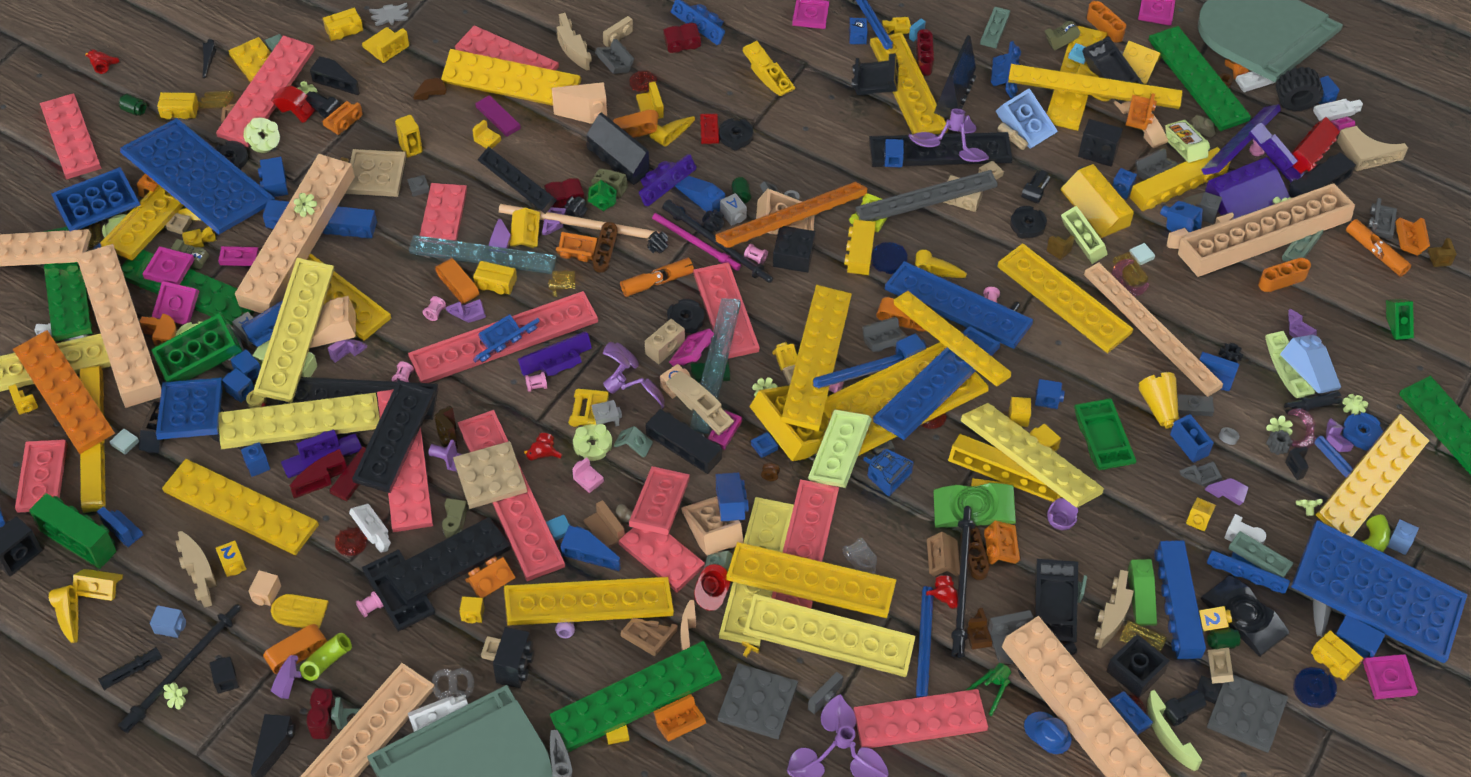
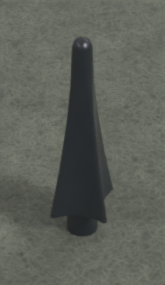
M208 39L207 43L203 42L202 77L204 79L207 77L210 64L217 51L214 47L213 39Z

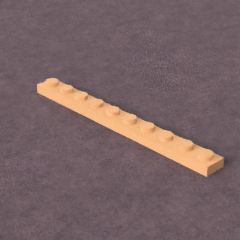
M1100 263L1085 270L1084 276L1207 397L1222 388L1223 383Z

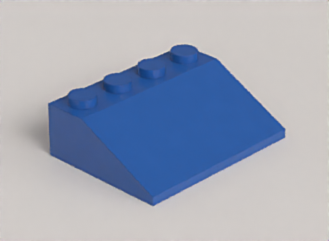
M121 167L51 193L55 205L70 232L140 206Z

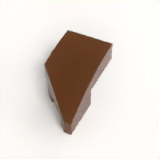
M441 78L424 80L415 92L413 99L427 100L429 95H445L447 89Z
M983 607L979 608L975 617L971 618L968 622L966 633L968 634L972 650L992 647V639L987 628V618Z

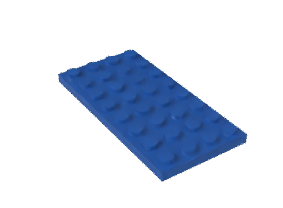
M178 118L120 147L121 154L217 234L225 232L265 209L268 200H275L271 194Z
M1318 520L1313 525L1291 586L1443 664L1449 658L1467 598V594Z

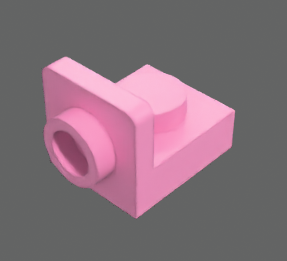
M588 458L577 462L572 469L573 479L588 493H591L604 482V477L590 466Z

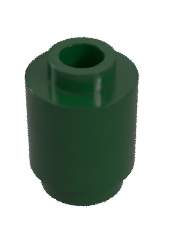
M125 94L119 100L120 109L136 116H141L146 111L147 104L140 98Z
M743 177L735 178L731 185L732 194L736 193L745 204L751 199L749 183Z
M1232 628L1211 630L1207 636V643L1209 647L1216 650L1221 648L1234 649L1240 645V634L1238 630H1233Z

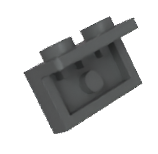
M613 39L610 47H597L595 54L608 67L610 72L618 74L630 71L634 58L617 39Z
M1161 148L1136 160L1137 176L1146 180L1177 166L1178 163L1168 159L1166 149Z
M1377 198L1376 204L1372 203L1370 214H1373L1368 222L1370 230L1378 237L1392 240L1397 209L1382 206L1381 198Z
M897 317L862 327L864 343L872 352H879L891 346L896 347L898 341L907 337L899 328Z

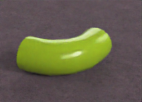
M1380 514L1373 516L1366 522L1370 536L1368 539L1360 542L1383 552L1389 545L1391 531L1386 517Z
M338 633L303 662L300 666L301 675L309 681L316 680L328 667L352 649L350 639L343 633Z

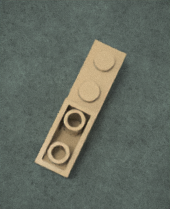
M566 13L559 14L560 26L556 28L560 46L574 63L585 70H590L589 63L592 62L590 52H587L586 41L582 40L580 34L576 35L575 31L571 30V19H567Z
M679 371L666 381L665 384L691 411L694 409L718 435L733 425L734 421L721 408L722 404L708 390L687 374Z
M179 531V540L176 541L178 552H182L183 556L179 557L182 569L186 568L188 575L192 576L193 583H197L198 588L194 589L197 601L201 600L204 608L212 606L209 588L217 585L208 560L197 543L183 531Z
M1120 570L1118 577L1114 576L1112 589H1115V594H1111L1109 603L1106 602L1104 610L1100 609L1098 622H1101V626L1096 628L1094 638L1098 640L1097 648L1101 649L1115 636L1125 620L1134 592L1133 590L1126 589L1129 571Z

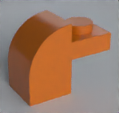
M162 314L160 319L142 316L139 321L143 334L152 335L155 347L176 336L177 328L174 320L166 314Z

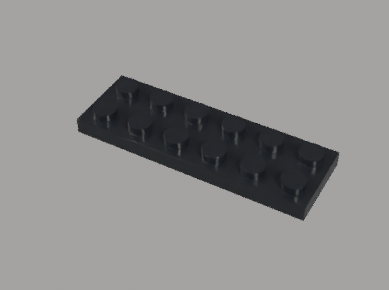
M400 380L397 381L352 478L354 483L391 493L434 399L435 390Z
M488 517L386 570L385 577L408 605L483 565L491 558L498 557L511 550V544Z

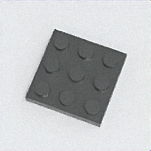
M738 663L719 712L718 721L779 740L798 686V681Z
M1233 675V682L1222 684L1206 728L1268 753L1288 696Z

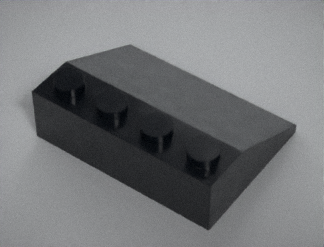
M967 35L950 71L934 111L935 114L949 120L952 109L963 108L967 95H969L976 79V75H974L976 64L971 36Z

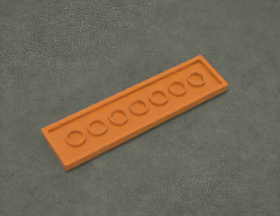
M48 330L13 349L79 454L115 434Z

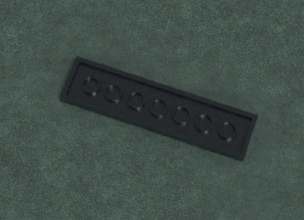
M1008 132L965 133L966 147L968 149L977 148L989 156V160L979 162L966 161L959 156V152L963 151L962 134H944L942 139L939 140L940 145L935 147L920 146L913 142L909 135L869 136L872 167H885L884 149L886 139L903 140L904 157L902 166L987 164L991 161L995 163H1012Z
M300 377L292 403L376 393L377 396V392L393 390L397 382ZM407 382L435 390L434 399L424 418L433 420L439 389L438 384ZM279 400V405L290 404V402Z

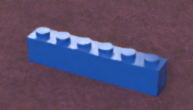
M267 201L263 213L266 228L274 229L289 204L288 201ZM337 206L322 233L372 238L377 224L375 210Z
M1160 541L1158 549H1155V560L1159 562L1158 577L1162 579L1163 583L1161 593L1166 599L1165 613L1169 615L1168 630L1173 636L1172 650L1176 651L1177 659L1202 658L1206 646L1185 541Z

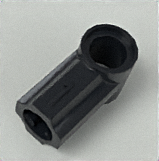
M309 91L306 94L307 102L324 119L341 106L334 97L327 99L314 91Z
M1044 170L1037 171L1030 183H1026L1021 197L1039 204L1051 176Z
M1195 690L1179 699L1172 698L1165 702L1166 709L1164 714L1173 726H1178L1186 721L1190 715L1205 708L1207 703L1201 691Z

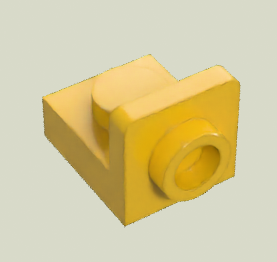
M482 120L474 126V141L487 149L489 146L492 149L501 141V136L487 127V121Z
M787 342L776 345L777 348L772 353L777 357L780 370L783 371V368L795 365L797 353L794 344L787 345Z
M16 384L8 386L19 415L38 408L33 394L25 396L23 390L19 391Z
M1197 497L1186 524L1205 531L1216 505Z

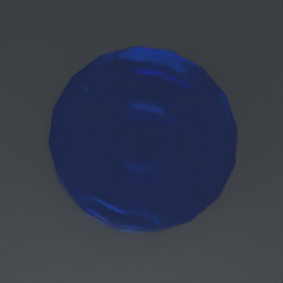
M885 242L873 249L871 262L876 270L886 272V274H894L904 261L907 262L908 255L901 245Z
M1309 667L1297 674L1293 682V690L1296 697L1303 704L1313 708H1322L1332 703L1337 693V684L1330 674L1328 675L1324 672L1325 670Z

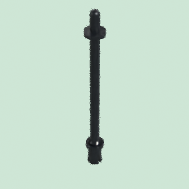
M670 200L665 201L662 209L671 214L673 219L676 221L682 220L753 271V278L760 276L768 283L773 281V277L764 271L762 263L755 265L732 247H724L716 241L714 234L687 216L684 208L676 206Z
M970 506L964 507L963 520L958 521V527L962 529L956 629L951 632V638L953 639L951 655L956 657V654H958L957 658L965 656V640L968 638V634L964 630L969 543L970 530L976 527V523L971 520L972 509Z
M235 604L225 615L222 613L217 615L219 622L140 705L131 707V712L118 724L122 731L128 734L140 720H144L146 718V710L165 691L164 685L173 683L225 626L229 628L233 626L231 620L241 610V605Z

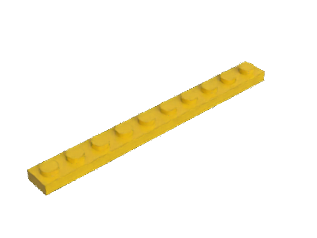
M1011 64L1008 78L1010 83L1131 101L1132 95L1150 99L1151 94L1154 93V100L1157 101L1156 106L1179 109L1181 106L1182 90L1016 64Z

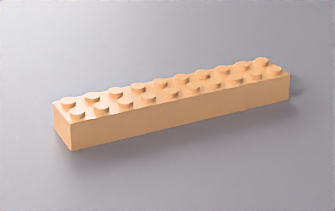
M322 154L317 155L235 292L240 307L263 313L284 299L296 259L307 260L355 177L351 163ZM300 193H305L306 196L308 194L314 196L313 200L317 202V206L312 207L315 211L312 215L306 212V216L302 217L294 211L296 204L293 201L295 198L299 199Z
M1333 183L1180 238L1178 255L1199 277L1303 239L1306 236L1314 235L1318 231H1324L1349 222L1352 219L1355 204Z
M111 244L77 254L76 257L125 408L161 397V386L114 245Z
M1039 616L1006 636L1002 645L1004 651L1057 717L1066 724L1069 732L1106 777H1171Z

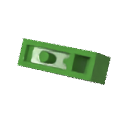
M1131 560L1127 571H1129V588L1134 591L1132 606L1136 626L1157 625L1155 578L1152 560Z

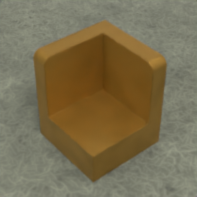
M1071 235L1065 241L1059 236L1057 238L1051 236L1046 251L1062 260L1072 250L1075 237Z
M1450 238L1445 239L1442 247L1429 248L1427 251L1433 267L1451 266L1457 255Z

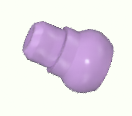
M574 622L557 623L555 627L557 635L561 638H570L575 632Z

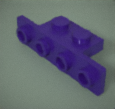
M1259 123L1249 131L1252 138L1290 183L1304 175V172L1300 174L1293 168L1297 159L1276 134L1272 136L1262 123Z
M687 154L676 163L663 161L658 164L656 169L646 173V176L640 180L645 187L639 191L644 206L648 207L696 170V165L690 154Z
M585 331L518 358L522 375L525 376L541 369L546 376H553L564 369H570L582 363L579 354L592 348L589 335Z
M333 429L296 443L299 455L286 459L281 464L287 478L299 475L312 463L331 452L340 449L343 457L360 451L362 447L356 434L337 439Z

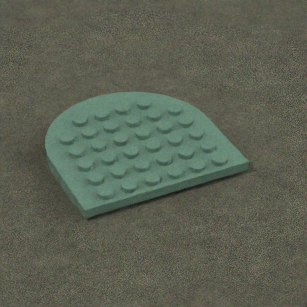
M1208 0L1201 8L1198 30L1203 41L1216 53L1273 82H1277L1282 74L1292 70L1341 31L1343 24L1328 18V14L1299 0Z
M507 685L367 756L377 777H552V768L547 750Z

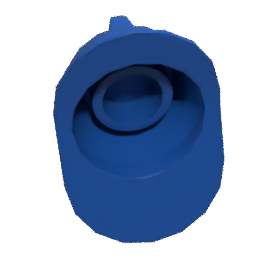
M1034 712L1026 718L1024 722L1026 734L1044 750L1052 754H1062L1068 750L1072 738L1066 724L1062 720L1054 718L1046 712Z

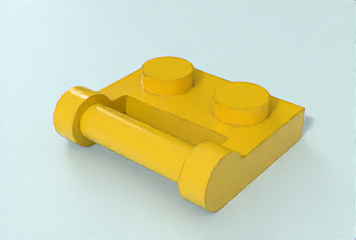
M576 389L573 412L568 422L569 425L574 427L589 424L596 425L592 405L607 402L609 392ZM586 398L588 401L585 415L580 416L582 401Z

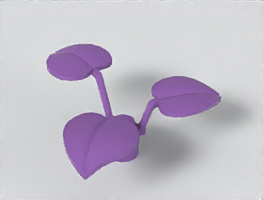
M962 109L951 110L950 120H947L940 136L929 132L909 134V138L916 144L924 147H935L940 145L939 140L942 139L947 128L952 131L961 132L963 151L959 152V156L970 162L989 160V156L982 150L977 148L968 149L966 147L965 133L975 132L976 126L971 121L969 115L965 116V111Z
M609 342L605 346L603 354L612 357L620 365L614 374L603 382L605 388L614 394L620 388L624 390L626 387L641 383L663 409V394L651 380L640 378L625 384L626 377L622 372L625 368L628 369L630 365L636 369L639 366L638 360L622 344Z
M841 694L830 700L821 714V723L824 729L836 731L835 741L819 758L809 748L797 749L791 755L787 772L791 777H822L825 769L820 762L835 746H838L842 749L851 748V755L855 759L850 764V770L854 777H888L889 775L884 761L874 750L863 747L859 749L857 754L855 753L856 744L853 742L855 738V731L853 729L856 724L855 714Z

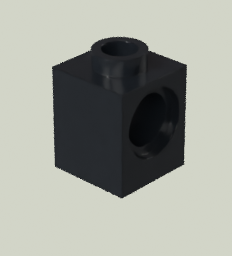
M221 657L209 662L214 686L218 694L239 688L231 657Z

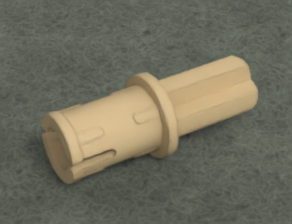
M1004 122L998 126L997 131L1008 132L1009 141L1013 142L1021 150L1027 147L1028 142L1018 135L1017 130L1011 129Z

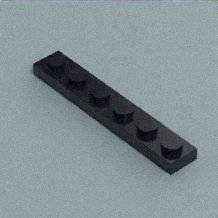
M489 146L477 159L544 214L557 201L552 195Z

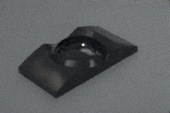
M1106 37L1083 48L1082 52L1089 69L1098 75L1099 78L1143 84L1110 37ZM1114 99L1120 104L1126 102L1124 100Z
M399 549L362 567L370 586L381 600L388 618L398 632L436 613L426 595L407 605L385 577L386 570L405 561Z
M1037 559L1034 618L1039 616L1060 642L1072 641L1076 643L1078 562Z
M1231 575L1201 597V600L1210 609L1225 606L1226 610H1230L1232 622L1228 623L1229 628L1238 630L1240 638L1259 657L1290 633L1274 610L1264 606L1256 598L1250 587Z

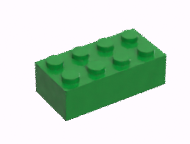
M221 313L151 349L166 382L190 380L242 352L228 320Z
M45 493L29 509L41 533L98 569H101L117 552L113 545L114 541L108 534L109 530L104 525H97L88 515L83 516L79 514L75 507L65 505L57 496L52 497Z

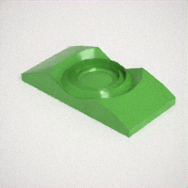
M987 483L980 486L952 485L934 490L935 528L958 527V521L963 520L965 506L971 507V520L976 523V526L990 525L995 520L1016 524L1013 485Z

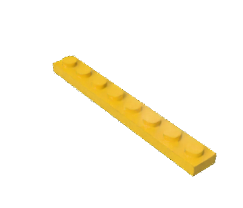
M906 291L894 299V305L995 386H999L1011 377L1010 370L912 293Z

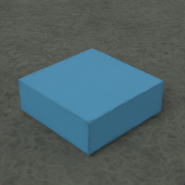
M922 18L910 26L909 39L913 42L917 39L918 31L925 29L926 21Z
M565 515L546 522L554 541L565 536L569 526Z

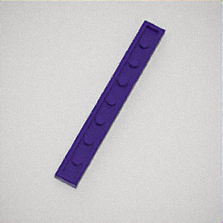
M1280 105L1264 107L1201 169L1203 175L1219 173L1253 139L1249 131L1259 123L1266 126L1280 112Z

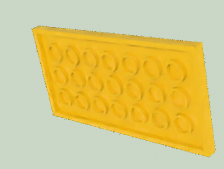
M939 342L828 396L823 412L824 417L830 422L834 410L864 414L871 417L872 420L858 456L897 437L874 423L873 417L947 347ZM974 372L923 423L988 392L989 386Z

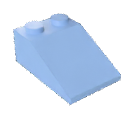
M1030 88L1004 103L996 110L1001 121L1006 123L1011 129L1017 130L1018 135L1028 142L1027 146L1030 149L1058 132Z
M1315 335L1292 338L1280 355L1318 394L1339 390L1341 385L1327 348L1321 343V339Z

